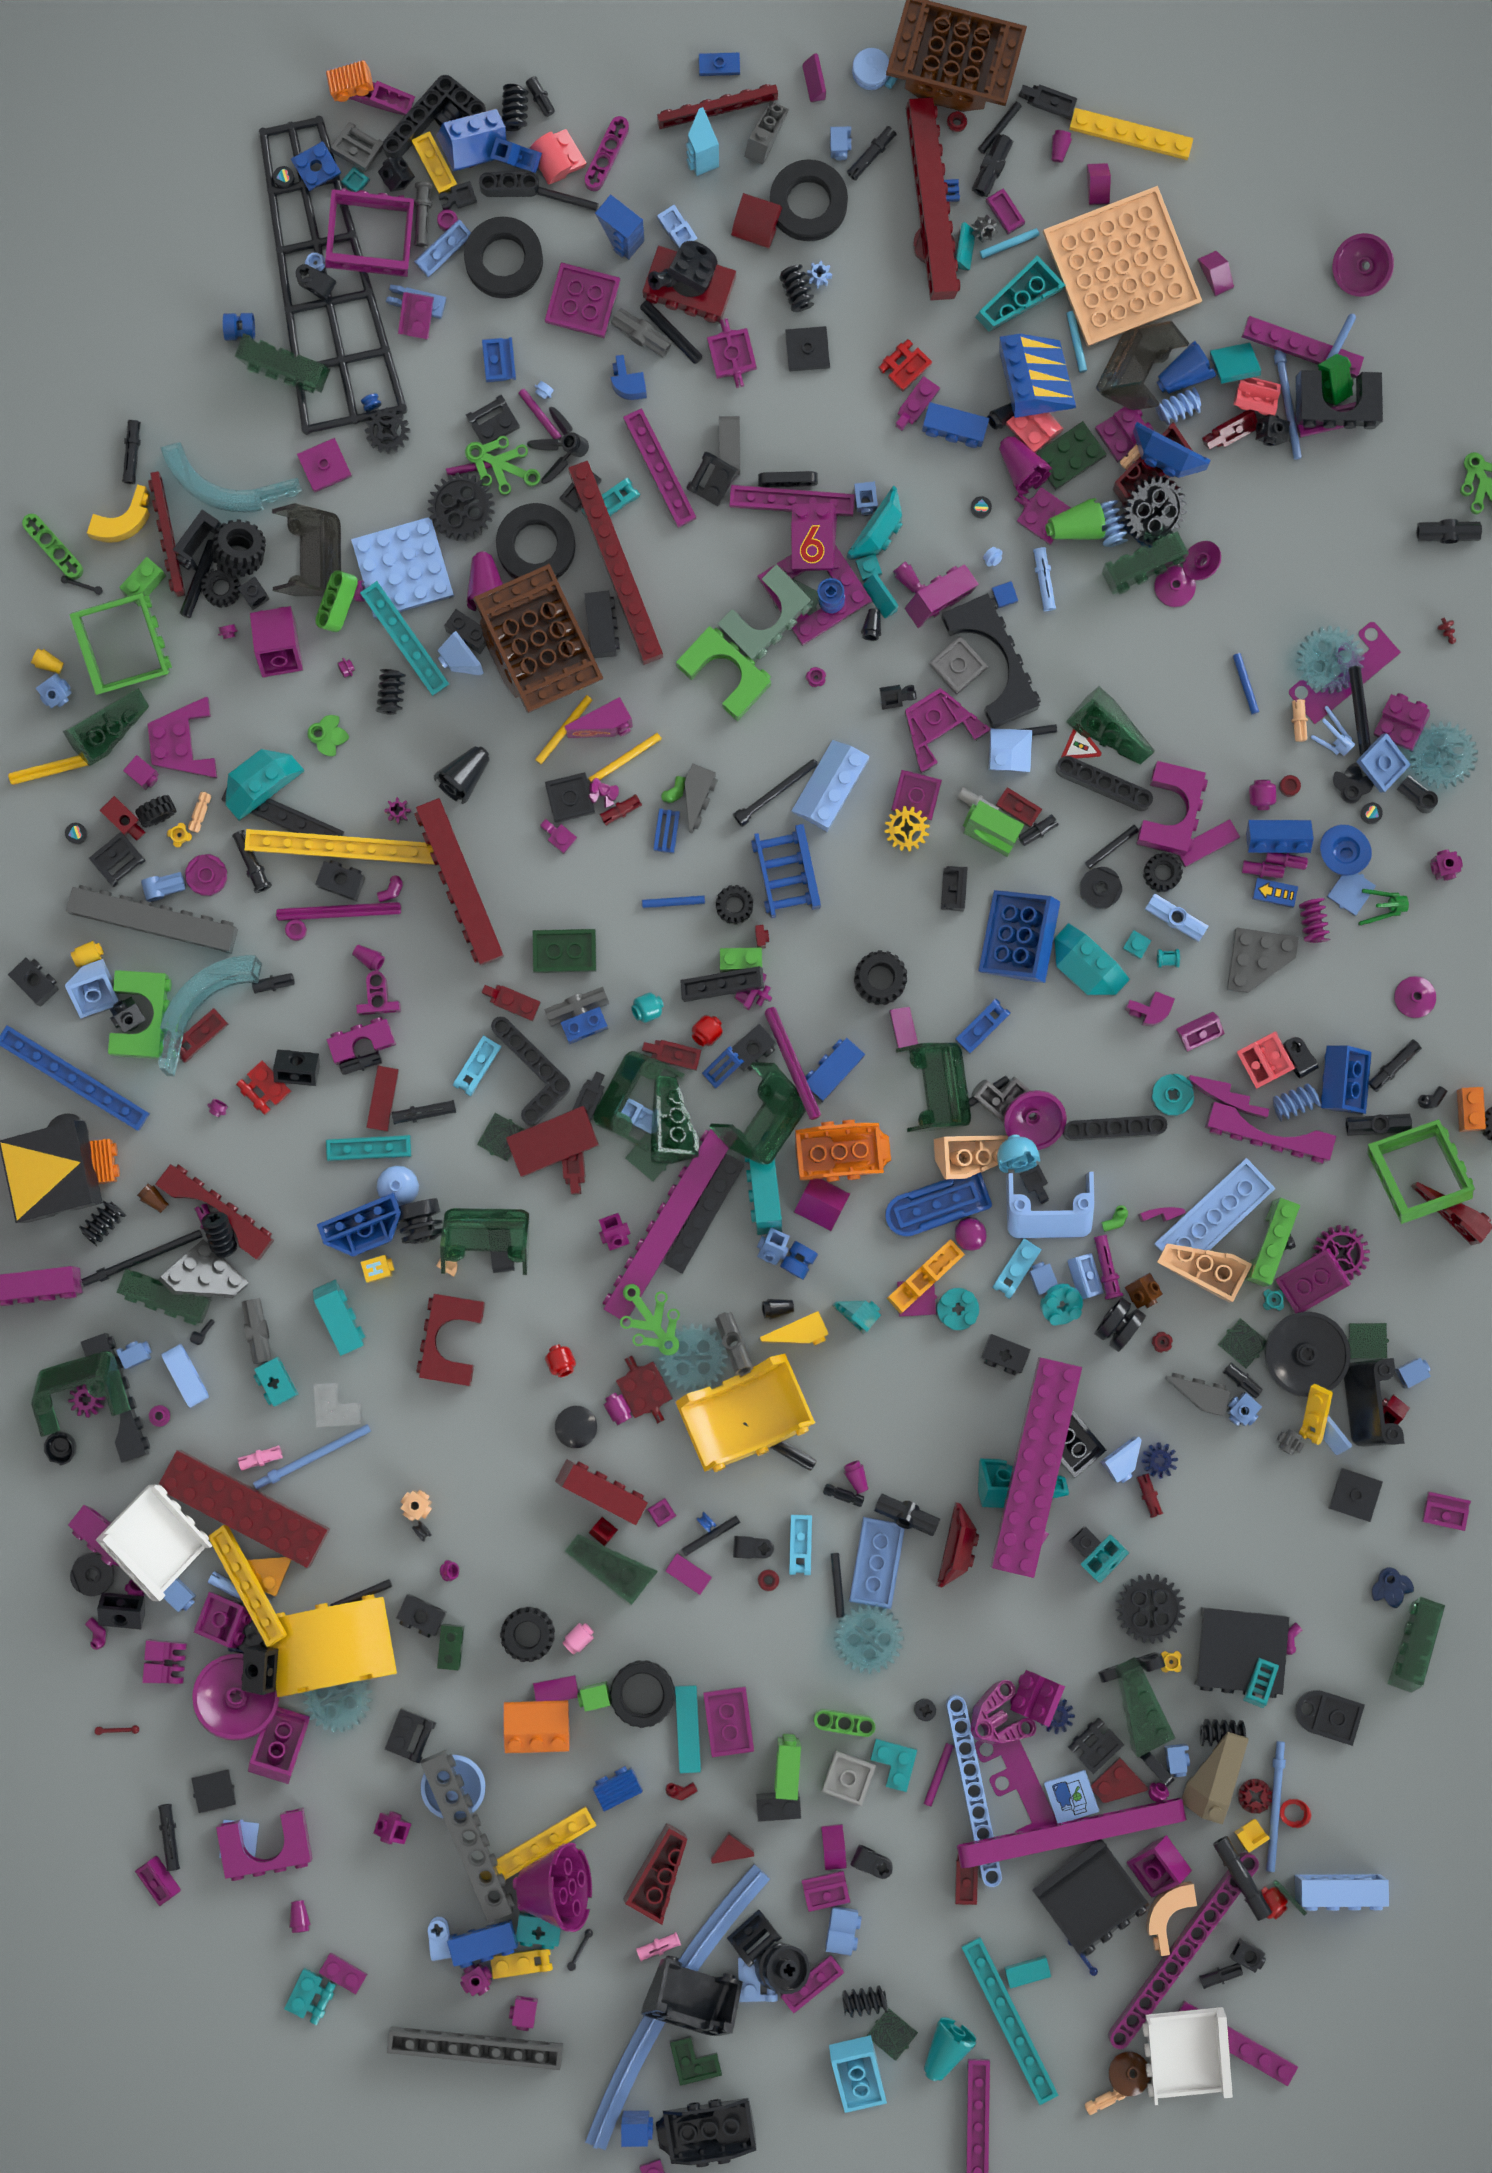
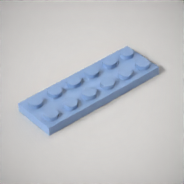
M1245 1158L1161 1236L1154 1245L1161 1252L1166 1244L1210 1250L1271 1194L1275 1188Z

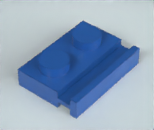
M509 337V339L482 340L486 382L507 381L508 379L516 380L512 337Z

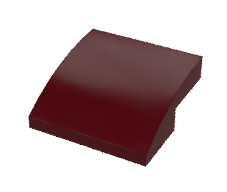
M743 193L731 236L769 249L777 230L775 226L782 206Z

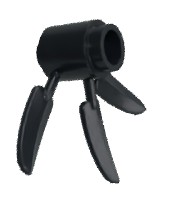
M549 407V412L564 435L562 441L559 442L558 439H539L527 442V445L533 449L556 451L559 448L558 446H562L564 451L567 452L564 457H560L548 470L541 483H548L558 476L568 465L566 460L570 455L582 457L589 449L588 441L584 437L571 432L573 430L572 426L555 407Z

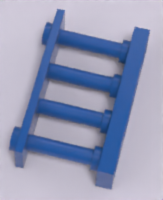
M804 824L795 825V831L792 834L760 841L759 833L754 834L755 840H751L753 853H758L767 895V901H764L766 913H770L771 918H775L776 909L805 903L807 905L811 904L812 910L820 908L821 903ZM793 842L799 846L800 852H796V855L764 861L762 852L764 848ZM793 863L803 864L804 872H801V875L772 881L768 880L766 869ZM799 883L807 884L808 892L805 895L773 901L771 889Z

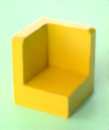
M1252 1819L1234 1831L1248 1853L1270 1839L1256 1819Z

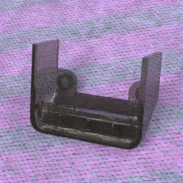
M1172 321L1135 327L1124 332L1096 386L1097 391L1103 397L1131 410L1158 407L1160 403L1145 386L1144 382L1153 364L1165 362L1169 358L1172 349L1188 346V340Z
M297 503L272 509L273 514L287 517L289 531L293 535L300 537V576L290 577L288 583L274 586L273 591L296 597L324 596L331 574L336 570L341 571L340 519L334 513Z

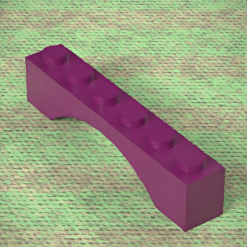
M1217 1102L1211 1104L1205 1128L1210 1129L1209 1132L1220 1136L1222 1133L1229 1134L1230 1139L1237 1141L1247 1139L1250 1140L1251 1145L1262 1147L1263 1144L1271 1146L1270 1150L1281 1153L1283 1150L1291 1152V1156L1303 1158V1156L1311 1157L1312 1162L1323 1164L1324 1161H1330L1336 1140L1335 1135L1317 1130L1297 1137L1270 1135L1250 1125L1241 1117L1235 1107Z

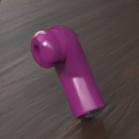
M394 875L390 878L387 890L377 892L379 902L399 896L403 887V881L399 876Z
M91 1617L85 1625L93 1632L90 1646L94 1650H98L106 1643V1630L103 1626H98V1622Z
M1296 1622L1288 1630L1287 1655H1292L1296 1652L1294 1637L1303 1631Z

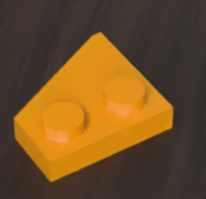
M287 1557L247 1560L263 1591L277 1596L292 1560Z

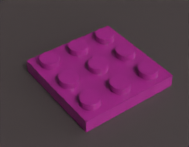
M561 262L545 317V323L605 338L621 279Z

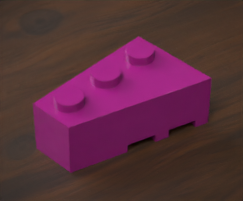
M965 564L959 568L957 566L952 567L946 572L947 575L943 577L939 575L931 580L930 585L925 586L923 584L914 591L916 594L904 609L917 628L923 626L929 617L933 616L935 618L940 614L941 610L948 606H953L971 594L979 585Z
M83 1505L68 1524L73 1529L72 1534L81 1541L84 1539L88 1543L86 1546L94 1553L99 1552L102 1555L101 1560L107 1565L111 1566L114 1564L119 1566L96 1541L98 1536L111 1522L93 1508Z

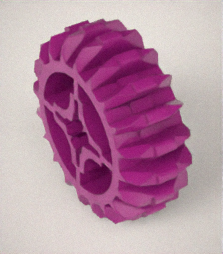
M1337 1225L1336 1232L1332 1227H1329L1328 1233L1325 1231L1321 1232V1236L1324 1239L1319 1237L1315 1239L1320 1246L1314 1245L1312 1247L1314 1250H1318V1253L1312 1254V1257L1324 1251L1327 1243L1330 1245L1329 1248L1335 1258L1339 1254L1338 1248L1339 1250L1346 1249L1343 1253L1344 1259L1340 1257L1336 1258V1260L1350 1268L1344 1271L1349 1280H1353V1273L1357 1276L1361 1275L1358 1268L1366 1269L1362 1261L1369 1262V1258L1364 1257V1254L1370 1253V1250L1363 1249V1246L1368 1245V1242H1360L1364 1236L1360 1234L1356 1237L1357 1229H1353L1349 1233V1226H1345L1342 1231L1341 1225ZM1342 1236L1348 1238L1350 1242L1343 1246L1332 1238ZM1354 1246L1357 1251V1258L1355 1263L1352 1262L1353 1259L1350 1256V1252L1354 1248Z

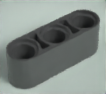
M719 416V458L738 469L736 475H740V416Z

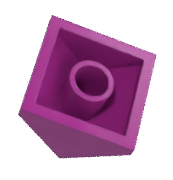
M811 1179L794 1213L832 1231L850 1193L823 1179Z

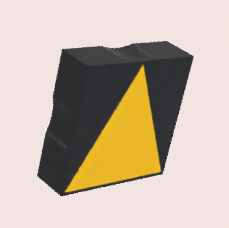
M73 1120L0 1140V1152L15 1223H29L55 1216L63 1211L79 1210L103 1203L97 1174L92 1164L91 1146L85 1121Z

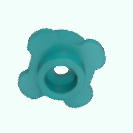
M1267 1289L1264 1291V1309L1270 1310L1272 1308L1281 1311L1284 1308V1293L1282 1290L1271 1291Z

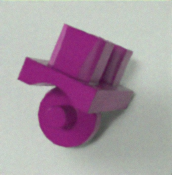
M763 973V980L765 981L767 975ZM765 985L763 991L758 989L752 990L750 993L747 991L736 994L735 999L743 1004V1008L749 1010L756 996L759 997L756 1002L759 1006H762L764 1000L771 1002L772 997L768 995L771 988Z

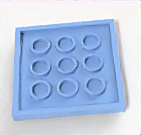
M429 517L351 539L365 589L378 581L399 612L454 597L433 522ZM372 611L374 619H377V616Z

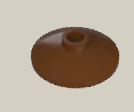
M1130 2051L1122 2052L1114 2057L1109 2066L1108 2073L1112 2087L1124 2096L1141 2094L1147 2088V2084L1150 2081V2077H1147L1146 2064H1148L1146 2060L1138 2053ZM1130 2070H1134L1135 2076L1133 2078H1131L1129 2075Z

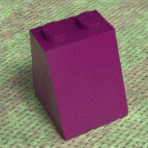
M291 606L250 613L254 653L262 677L303 671L296 623Z

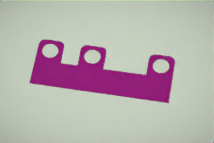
M1375 622L1368 623L1359 631V637L1370 648L1360 658L1347 644H1343L1333 652L1332 659L1343 672L1318 693H1315L1304 680H1300L1289 689V695L1297 702L1299 698L1295 696V689L1299 686L1307 688L1308 695L1302 700H1305L1306 715L1314 724L1328 714L1325 706H1328L1332 711L1352 694L1349 667H1361L1364 684L1401 653ZM1368 628L1377 630L1378 637L1376 640L1369 641L1366 639L1365 631ZM1347 650L1350 652L1351 660L1348 663L1339 661L1338 654L1340 651Z
M1020 1740L992 1745L993 1753L987 1757L980 1753V1746L985 1742L977 1741L975 1749L981 1762H988L1001 1755L1007 1769L992 1775L989 1779L995 1794L1003 1796L1017 1789L1031 1819V1824L1015 1832L1057 1824L1056 1817ZM1000 1776L1006 1777L1009 1781V1786L1005 1790H999L995 1785L996 1779Z

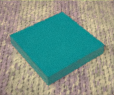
M1250 342L1210 350V357L1221 384L1261 376V368Z

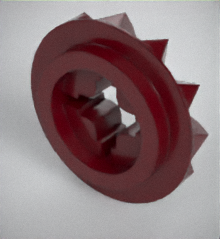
M1250 1779L1241 1785L1238 1792V1800L1241 1807L1247 1812L1260 1814L1268 1810L1272 1803V1791L1264 1781ZM1249 1790L1255 1793L1260 1792L1259 1798L1262 1803L1256 1800L1252 1802V1795Z

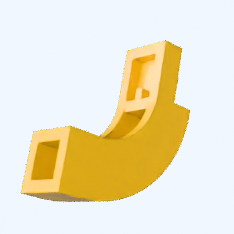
M137 484L131 505L123 515L116 518H106L93 514L87 530L90 539L114 543L124 541L137 534L144 527L150 516L148 509L144 508L150 500V494H148L149 492L146 487Z

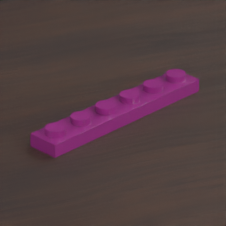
M1252 316L1247 318L1241 336L1242 338L1317 365L1327 359L1333 347L1327 343ZM1340 349L1338 354L1348 357L1351 362V377L1356 378L1359 375L1364 357Z
M642 408L624 416L623 419L677 527L679 528L696 520V515Z
M731 485L729 507L792 512L793 504L834 503L838 516L853 517L855 494Z
M1183 2001L1178 2012L1198 2010V2008ZM1227 2025L1229 2053L1284 2085L1289 2086L1298 2069L1297 2065Z
M968 2059L966 2173H988L989 2059Z

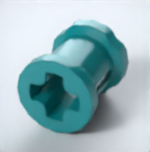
M1158 949L1157 967L1175 966L1179 968L1180 950L1162 951Z

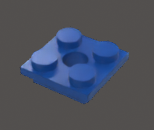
M323 141L291 158L292 163L309 191L341 174L340 169ZM319 163L322 165V168L319 171L311 170L312 165Z

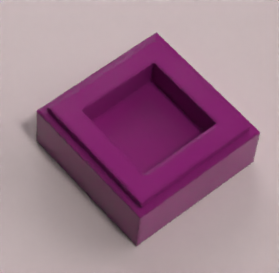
M666 1498L647 1509L658 1527L676 1517Z

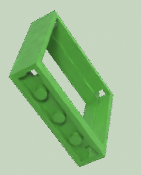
M144 591L69 614L96 695L169 674V668H172L169 656H165L162 649L165 648L162 635L158 636L156 628L159 627L155 615H151L149 609L152 607L149 595L145 596ZM139 600L161 668L104 684L82 617Z
M1439 1119L1368 1144L1367 1154L1401 1224L1473 1199V1191L1475 1190L1473 1180L1471 1178L1468 1179L1465 1173L1467 1172L1466 1166L1462 1160L1459 1161L1457 1148L1454 1143L1450 1142L1448 1138L1449 1132L1442 1126ZM1435 1136L1461 1190L1408 1208L1384 1160L1383 1154Z

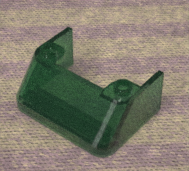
M920 1043L897 1048L896 1053H909L910 1063L913 1067L922 1069L928 1110L922 1111L919 1115L918 1123L920 1126L907 1128V1132H926L969 1125L971 1122V1111L960 1046L957 1043Z
M637 1051L628 1052L624 1056L594 1113L595 1124L646 1151L648 1148L646 1144L629 1136L633 1125L632 1120L629 1116L622 1113L627 1100L640 1076L653 1080L658 1078L662 1071H665L683 1081L685 1074Z
M753 1062L751 1066L762 1078L757 1092L759 1098L764 1103L745 1132L743 1133L741 1130L736 1129L733 1124L711 1123L709 1127L729 1149L758 1164H770L806 1112L797 1088L775 1063Z
M453 1208L447 1210L444 1214L440 1243L441 1274H446L447 1261L457 1262L463 1259L465 1251H507L508 1258L516 1263L522 1262L523 1275H527L529 1260V1213L522 1209Z
M102 1351L42 1369L38 1373L31 1405L41 1437L60 1431L51 1394L86 1384L91 1396L95 1398L106 1396L112 1416L131 1410L116 1359L111 1352Z

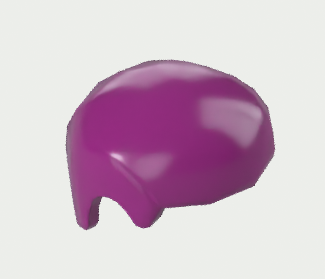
M967 1217L960 1220L956 1225L955 1239L962 1249L975 1251L980 1249L986 1242L985 1226L977 1218Z

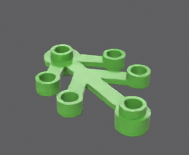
M500 436L497 440L484 445L479 442L468 444L465 449L466 458L476 464L480 480L484 477L490 479L489 483H483L482 486L489 487L492 484V477L487 474L483 461L492 465L499 483L501 495L506 496L511 492V486L507 483L502 470L524 479L525 483L530 487L539 484L540 473L537 470L529 469L526 471L506 462L517 457L525 458L528 454V448L525 445H518L516 449L493 456L488 454V452L497 448L502 450L508 448L509 440L506 436ZM501 439L507 441V444L505 446H501L499 444V441ZM524 448L526 450L525 454H519L518 449ZM476 449L480 453L478 456H473L472 451ZM534 475L536 480L530 482L528 480L529 476ZM506 485L509 487V490L503 492L501 487Z
M1473 452L1464 459V467L1467 470L1464 484L1460 488V493L1465 497L1473 493L1474 487L1472 483L1476 474L1480 482L1474 502L1470 506V511L1473 514H1480L1484 509L1483 499L1485 492L1492 503V478L1487 477L1484 472H1492V463L1485 462L1481 454ZM1471 460H1477L1478 465H1473ZM1464 487H1469L1470 492H1465ZM1474 505H1479L1480 510H1475Z
M635 1284L627 1285L623 1290L624 1297L629 1301H633L646 1321L624 1316L620 1320V1325L624 1329L632 1327L654 1331L659 1338L644 1337L643 1334L637 1333L632 1339L634 1345L658 1347L664 1355L675 1354L679 1349V1341L674 1335L680 1312L674 1308L668 1311L669 1323L665 1333L661 1327L664 1304L668 1299L667 1294L664 1291L656 1293V1307L653 1316L640 1298L639 1287ZM630 1288L636 1291L633 1297H630L627 1293ZM660 1293L665 1295V1300L663 1302H660L657 1299V1296ZM671 1311H676L678 1313V1317L676 1319L670 1318L669 1314ZM625 1318L630 1319L631 1324L629 1326L623 1325L622 1321ZM636 1336H641L643 1338V1342L641 1344H637L635 1342ZM671 1341L673 1343L672 1348L667 1349L664 1345L665 1342Z

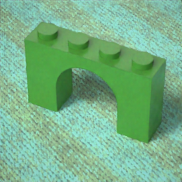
M709 626L676 661V667L692 680L712 660L727 659L733 662L740 670L741 681L738 687L722 703V708L736 721H739L771 686V676L765 670L757 669L754 666L755 662L748 655L744 657L739 652L740 649L732 641L728 643L723 638L724 634L719 629H713Z
M979 800L977 805L973 804L963 826L965 827L964 834L1008 857L1024 824Z
M115 970L113 991L117 994L147 997L153 1006L154 1015L149 1027L140 1033H110L109 1055L162 1059V1054L166 1053L164 1033L168 1032V1021H165L166 1012H169L170 1000H167V992L171 991L172 985L171 979H169L166 973Z
M1281 1197L1272 1201L1265 1219L1269 1222L1264 1241L1257 1256L1250 1260L1252 1266L1245 1280L1262 1287L1272 1285L1298 1214L1299 1204Z
M782 1734V1737H778L774 1785L776 1799H798L801 1744L799 1738H796L794 1734Z

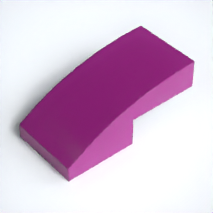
M1164 1207L1145 1211L1138 1214L1140 1221L1143 1222L1161 1214L1165 1222L1186 1212L1182 1208Z

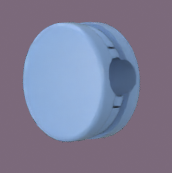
M867 48L860 51L854 58L852 75L857 85L866 90H876L884 86L889 78L886 75L889 64L888 56L877 48Z

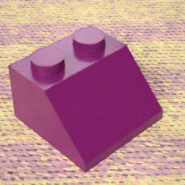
M1167 1835L1152 1842L1126 1862L1151 1898L1179 1885L1192 1871Z

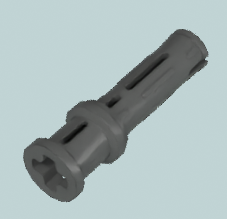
M421 181L415 183L417 193L414 200L417 211L414 245L418 247L428 246L429 209L432 206L431 190L433 189L432 183Z

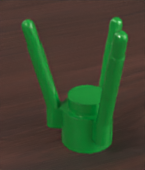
M1362 889L1363 893L1391 897L1388 903H1378L1376 907H1388L1392 912L1360 921L1358 924L1364 925L1391 916H1400L1401 912L1408 911V897L1406 895L1400 896L1399 892L1389 893Z

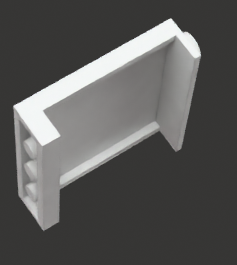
M156 1484L148 1485L98 1536L96 1541L152 1601H161L165 1596L163 1592L205 1548H211L212 1544L208 1541L209 1537L201 1530L199 1531L194 1526V1520L188 1515L185 1516L180 1511L181 1506L176 1501L170 1500L166 1495L167 1491L161 1485Z
M1223 2007L1145 2015L1146 2023H1143L1142 2027L1143 2035L1147 2037L1148 2043L1144 2044L1145 2056L1149 2057V2063L1146 2064L1147 2077H1151V2084H1147L1148 2095L1153 2097L1155 2105H1158V2098L1216 2092H1222L1224 2098L1233 2097L1227 2017Z

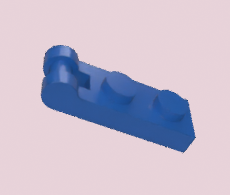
M995 999L955 1040L971 1054L1011 1012L1008 1009L1005 1010L1000 1005V1002ZM993 1010L999 1015L996 1019L990 1015Z

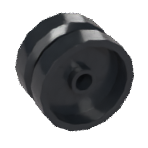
M1123 1297L1110 1308L1094 1333L1101 1340H1106L1114 1332L1115 1334L1111 1338L1109 1346L1117 1352L1128 1343L1146 1317L1139 1309L1133 1310L1126 1317L1131 1308V1303Z
M775 1942L757 1957L755 1961V1974L758 1981L765 1988L782 1994H793L801 1990L807 1983L810 1975V1963L807 1955L801 1949L782 1942Z

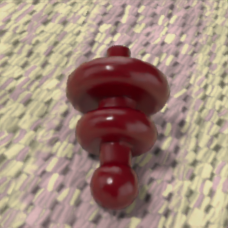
M1445 617L1441 618L1442 624L1438 625L1437 629L1445 630L1442 635L1444 637L1448 636V642L1454 644L1456 642V638L1453 637L1455 629L1450 628L1454 621H1446Z

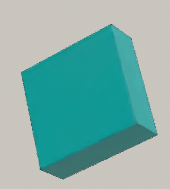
M353 167L341 183L351 192L363 190L370 179Z

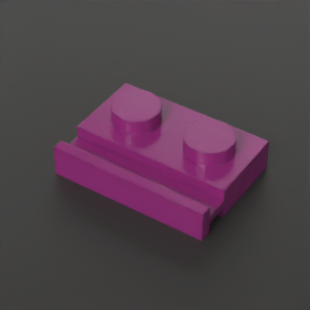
M403 292L398 334L423 339L429 338L434 297Z
M1427 1492L1428 1496L1422 1522L1465 1531L1471 1501Z
M844 1871L802 1880L808 1912L851 1903Z

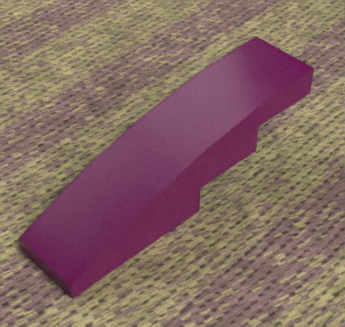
M379 81L373 82L374 90L369 91L367 95L349 97V99L404 116L410 111L415 96Z
M1192 1075L1187 1077L1192 1086L1221 1104L1235 1107L1237 1111L1263 1119L1268 1117V1108L1249 1105L1250 1096L1230 1092V1083Z

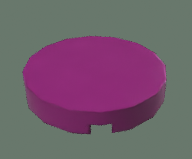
M211 854L199 855L194 857L187 865L185 870L186 882L195 893L201 896H212L224 888L227 882V869L218 857Z

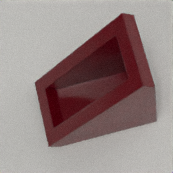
M728 1832L711 1856V1862L714 1864L754 1857V1849Z

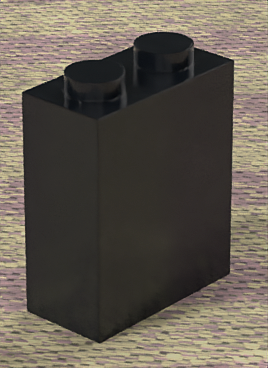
M799 1791L797 1800L776 1799L775 1793L756 1794L758 1822L801 1819Z

